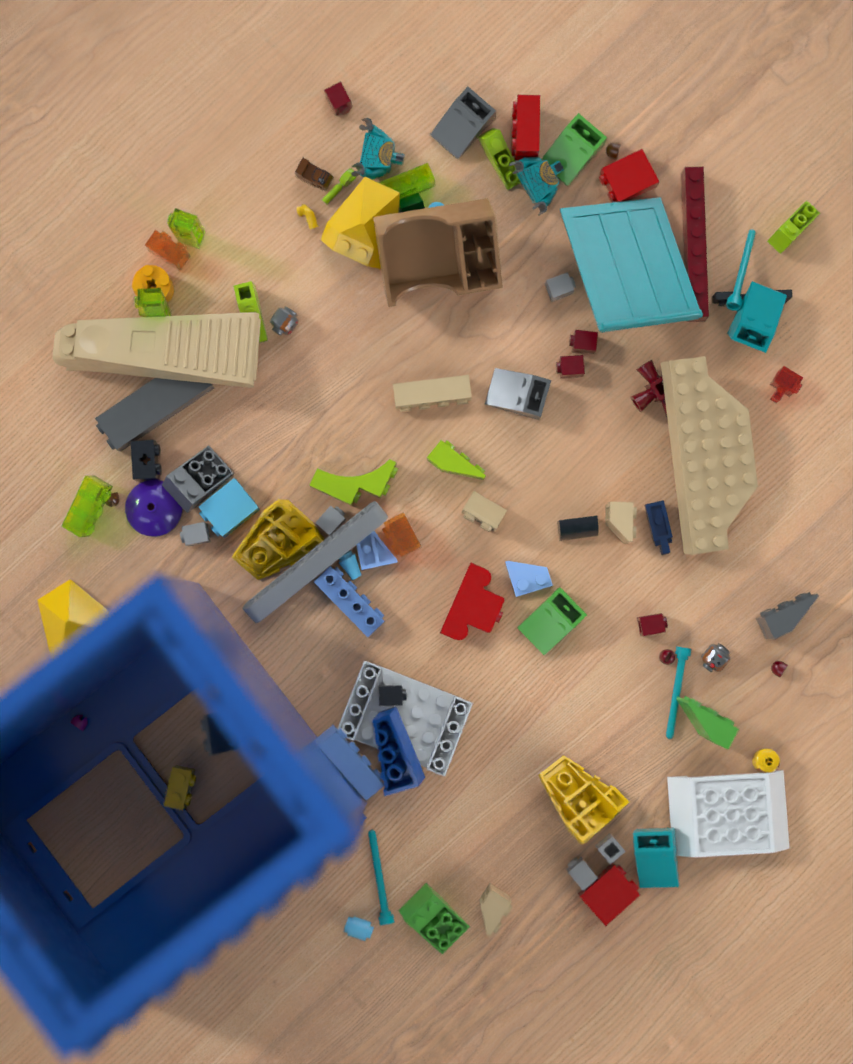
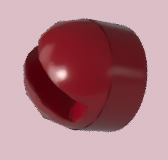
M664 649L660 652L659 659L663 664L669 665L674 662L675 654L672 650ZM669 652H670V653H671V656H670V658L668 659V661L666 662V661H665V658L668 656V654H669Z
M775 661L771 666V671L780 678L788 665L782 661Z

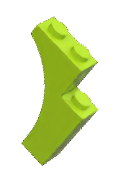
M389 459L384 465L373 472L353 477L338 476L317 468L309 486L350 506L353 503H358L361 496L360 489L381 499L382 495L386 496L388 493L390 478L394 479L398 471L397 463Z

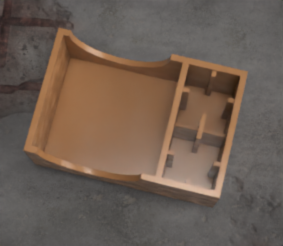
M488 198L373 217L388 307L396 306L397 300L402 295L426 287L447 288L454 291L457 296L503 288L496 218Z

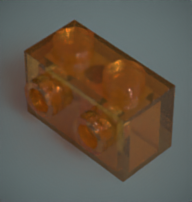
M155 230L146 242L145 247L149 252L178 271H181L190 258L186 250L187 247L179 241L175 243L170 240L172 237L166 232L162 231L160 233Z
M404 512L383 523L385 527L382 528V531L387 539H392L394 544L391 545V548L396 556L400 555L402 558L422 547Z

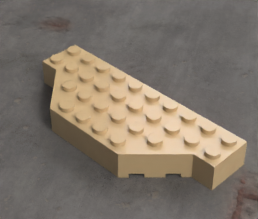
M706 356L661 362L684 554L694 555L729 549L727 529L758 487L749 409L708 376Z

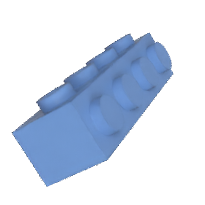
M330 566L314 583L369 637L385 622L382 619L385 615L378 608L373 610L370 607L371 601L364 594L360 596L355 591L358 588L350 580L346 582L342 578L344 573L337 566L334 569Z
M332 725L318 736L315 741L322 752L363 798L368 800L384 786L381 780V773L377 768L373 770L370 767L371 762L365 755L361 756L358 753L360 750L353 741L351 743L347 741L346 738L348 736L342 728L337 729Z

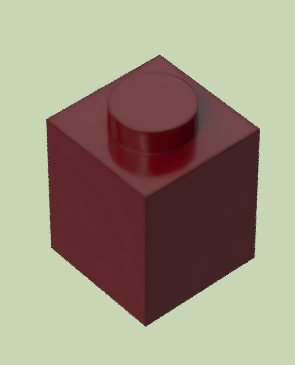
M341 81L324 90L325 97L335 116L339 114L344 115L350 111V108H352L351 99Z
M575 330L574 335H570L569 340L572 352L595 354L598 332Z
M560 356L559 362H556L557 374L560 373V379L583 377L585 374L584 356Z
M662 613L637 617L640 636L666 632L665 628H668L666 616L663 617Z

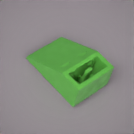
M578 113L542 157V160H547L549 165L560 161L564 171L557 174L556 177L569 186L605 145L607 137Z
M559 587L517 628L545 655L573 630L587 614Z
M677 696L676 700L697 733L712 743L728 750L739 731L737 727L733 726L735 722L719 715L716 711L703 706L692 698L690 699L685 696L683 699Z
M427 883L398 910L405 922L441 954L470 927Z

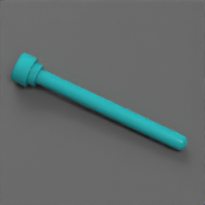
M753 229L748 232L734 291L728 297L726 307L733 311L740 310L743 303L740 295L756 231Z
M676 646L675 654H677L678 663L666 731L668 739H672L674 736L679 706L676 698L677 696L680 697L685 663L688 657L691 656L692 649Z
M370 830L368 836L381 908L380 916L378 917L379 925L392 924L395 922L394 915L391 914V910L388 908L376 832Z

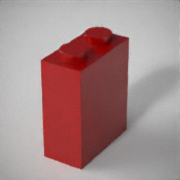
M643 149L603 167L599 176L601 184L603 186L606 185L609 191L607 194L612 203L630 201L657 188L659 180Z
M613 863L610 864L597 876L598 879L578 893L579 897L605 927L641 896L637 891L639 886L632 879L630 881L624 876L626 872L619 864L617 866Z

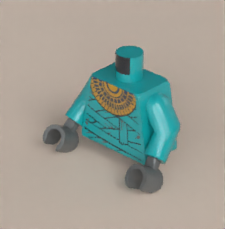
M364 118L362 121L366 123V126L359 125V128L362 131L368 130V132H365L360 163L352 165V167L357 169V171L352 172V176L361 175L362 177L375 180L385 176L386 173H390L392 164L403 165L404 154L394 152L395 143L383 130L375 126L370 118Z
M525 157L510 163V166L514 165L516 168L515 172L512 173L517 174L532 203H537L533 206V210L537 207L540 209L538 216L545 213L557 192L559 181L556 175L564 171L560 161L549 165L547 160H542L539 157Z

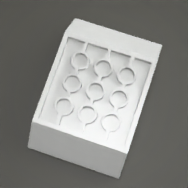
M364 661L338 729L342 728L348 739L357 740L378 749L372 720L379 712L397 707L420 765L429 771L445 776L473 703L384 667ZM402 685V689H406V701H403V705L379 706V686Z
M776 770L774 773L667 777L670 826L675 828L677 856L709 857L775 853L790 849L784 770Z

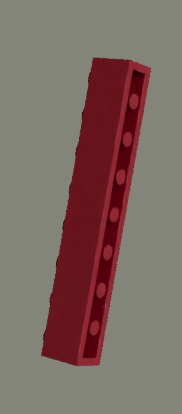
M684 167L681 173L684 266L699 309L703 313L701 318L686 322H705L709 317L704 167Z

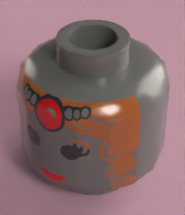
M286 306L278 308L270 319L271 325L274 326L272 330L280 336L283 333L290 335L298 324V319L296 318L298 315Z
M720 643L717 645L711 644L701 656L704 662L703 666L710 672L713 670L721 672L731 660L729 656L730 651Z

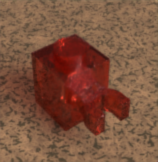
M782 366L770 383L772 387L776 388L770 400L777 403L781 400L783 394L791 396L794 393L797 394L803 385L800 383L803 377Z

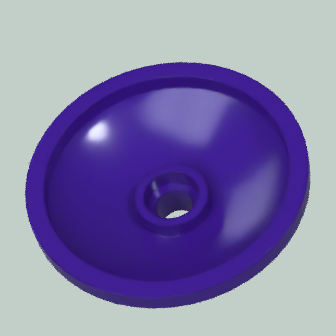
M147 480L141 482L131 490L126 499L125 513L127 520L133 529L143 535L150 537L165 535L172 531L181 519L183 508L162 486L164 481ZM150 504H154L153 510H149L148 506Z

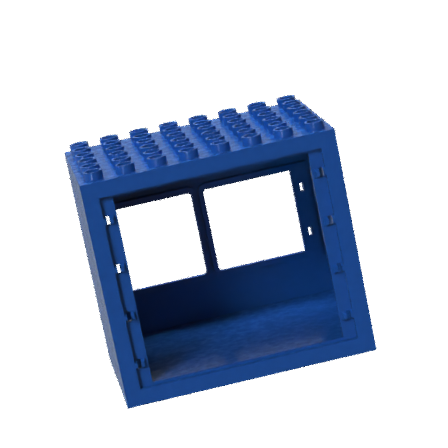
M158 573L0 694V977L63 1062L76 1052H78L83 1060L89 1058L106 1043L105 1040L116 1031V1027L121 1032L142 1015V1011L151 1003L150 1000L152 998L157 1004L178 987L177 983L186 976L185 973L188 970L194 975L214 959L213 955L220 949V945L224 941L228 947L250 930L249 927L256 921L254 918L260 913L264 918H267L286 902L285 898L290 894L289 891L294 887V883L300 890L312 883L322 874L321 870L325 867L324 863L328 860L327 857L329 855L338 862L357 846L358 836L361 835L360 831L363 829L364 820L367 818L363 814L367 801L318 747L315 741L317 736L202 586L196 582ZM210 685L216 694L219 695L218 697L214 698L207 689ZM194 690L261 776L260 779L202 824H196L185 809L180 810L164 806L168 786L134 742V737ZM76 715H83L81 720L85 717L88 720V724L83 731L70 723ZM254 741L261 752L257 754L249 743ZM119 750L182 831L183 838L100 904L92 908L28 823L27 819L112 753ZM29 842H31L32 845L35 847V849L37 850L36 852H34V849L31 847V845L28 844ZM64 891H68V893L73 898L72 901L70 900V897L67 895V893H65Z

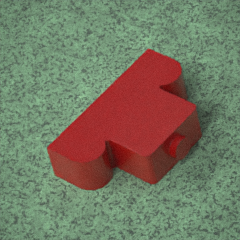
M472 562L470 563L440 631L441 634L454 640H463L468 635L467 625L490 633L495 622H500L503 612L500 610L505 599L484 589L492 579L491 573L487 569Z

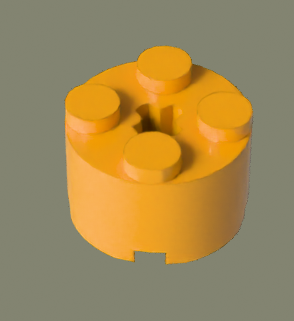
M144 265L133 277L132 289L144 305L156 308L166 305L172 299L174 294L173 282L161 267Z

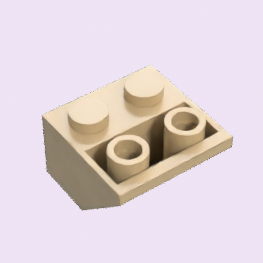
M475 491L462 510L465 519L472 523L476 520L481 523L480 527L488 532L491 530L496 531L507 512L506 509Z
M609 502L605 508V524L624 544L632 542L633 538H636V526H633V520L636 519L637 508L634 507V502Z
M489 883L479 900L486 933L488 936H491L493 932L497 933L502 924L500 920L503 915L507 916L512 906L510 896Z

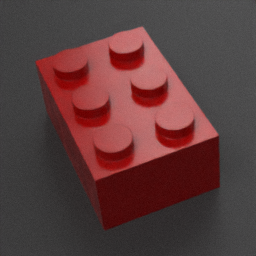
M517 94V100L513 101V122L511 128V138H515L512 139L511 154L514 156V161L525 157H538L540 148V95Z

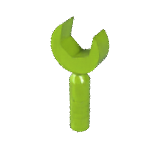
M349 168L340 177V183L336 184L322 199L326 204L342 190L343 186L347 187L355 180L356 177L352 176V172H354L352 168Z

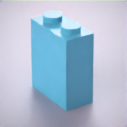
M235 478L199 506L201 510L200 516L206 522L209 520L212 523L213 527L211 529L218 537L221 535L224 538L260 510Z

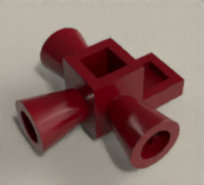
M651 359L636 369L649 383L645 386L647 390L631 396V400L640 412L653 400L654 402L661 401L667 416L663 377L658 375L654 362Z

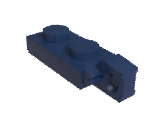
M664 500L645 504L644 507L655 546H659L661 555L671 553L669 543H672L673 536Z

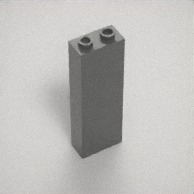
M154 378L96 417L95 419L98 422L96 427L101 434L105 433L109 439L106 441L111 449L121 452L131 445V441L139 440L213 390L214 387L210 383Z

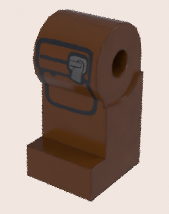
M302 157L295 170L296 178L323 191L328 189L333 179L329 172L315 166L304 157Z

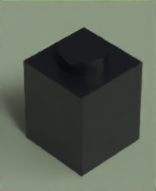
M402 685L379 686V706L403 705V701H406V689H402Z

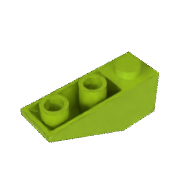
M492 128L478 136L486 156L506 189L509 190L521 183L517 174L512 173L515 172L516 168L514 165L510 166V163L515 161L501 131Z
M806 200L767 242L781 254L820 212Z
M252 281L234 285L240 313H259V319H261L259 343L268 341L256 286Z
M440 440L427 457V460L441 472L484 480L486 477L483 474L485 472L483 468L477 464L473 466L469 462L470 458L462 452L458 454L454 450L455 446L447 440L446 442Z

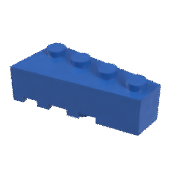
M397 707L379 712L372 722L375 741L379 751L378 760L381 763L384 796L419 787L425 779V775Z

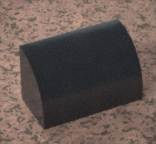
M597 515L559 520L557 522L560 541L598 536L599 533Z

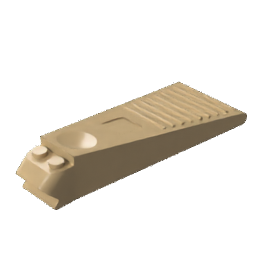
M248 312L77 320V323L68 324L56 332L53 360L56 364L66 367L67 371H93L252 388L254 387L257 374L261 319H259V313Z

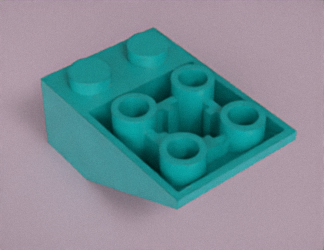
M752 281L743 299L742 307L737 311L727 332L731 340L766 353L775 335L787 295Z
M675 828L635 829L633 832L634 852L640 888L679 887Z

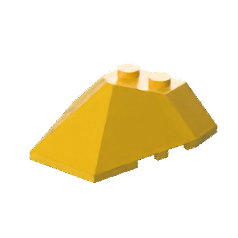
M364 177L328 220L320 240L330 249L365 266L381 269L373 217L399 213L400 192Z
M278 499L262 512L233 554L232 559L259 580L279 572L285 566L294 565L325 539L314 523L289 500Z
M71 579L37 600L50 656L108 612L102 604L93 599Z
M563 755L538 776L566 828L581 844H584L609 824L629 804V801L617 788L612 785L607 786L599 781L600 778L598 776H591L583 771L584 768Z

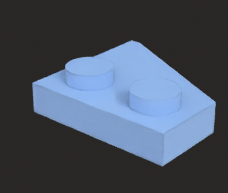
M375 531L356 545L361 570L398 563L396 557Z
M512 561L505 562L516 597L553 586L547 567Z

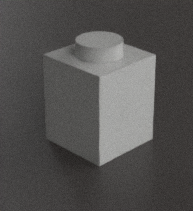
M568 272L548 279L545 282L551 302L572 295L576 287L573 277H569Z
M330 506L315 523L330 536L346 520L343 517L345 513L337 506L335 508Z
M206 522L182 526L180 538L186 546L211 542Z
M608 834L596 845V848L610 864L625 852L611 834Z
M582 857L579 859L574 858L568 863L567 872L582 890L598 879Z

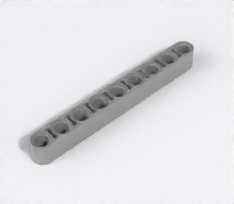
M376 501L370 503L251 598L243 606V610L255 623L262 621L387 520L388 515Z

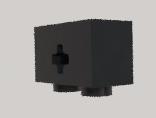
M155 440L131 441L133 480H159V475L162 474L161 463H158L161 449ZM146 456L151 459L147 464L143 462V460H146Z

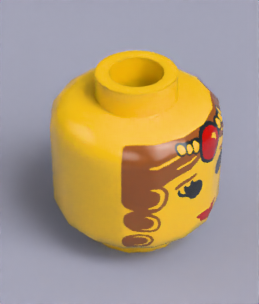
M760 749L753 755L752 764L760 773H774L779 768L780 758L774 750Z

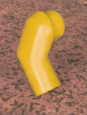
M302 204V206L296 208L299 217L305 215L309 229L319 227L315 213L307 205Z

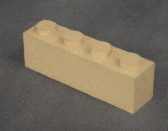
M469 375L393 384L396 410L400 409V412L411 411L413 407L429 409L430 405L437 404L438 407L449 406V403L457 402V405H463L472 399Z

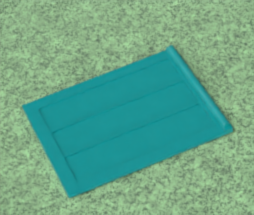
M661 197L560 208V213L599 332L696 320L703 316Z

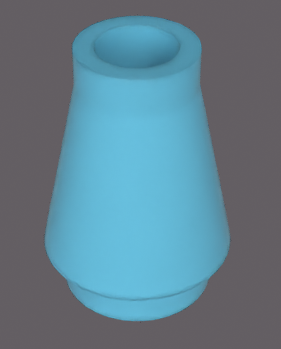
M351 550L339 558L338 563L350 576L351 580L362 575L356 555Z

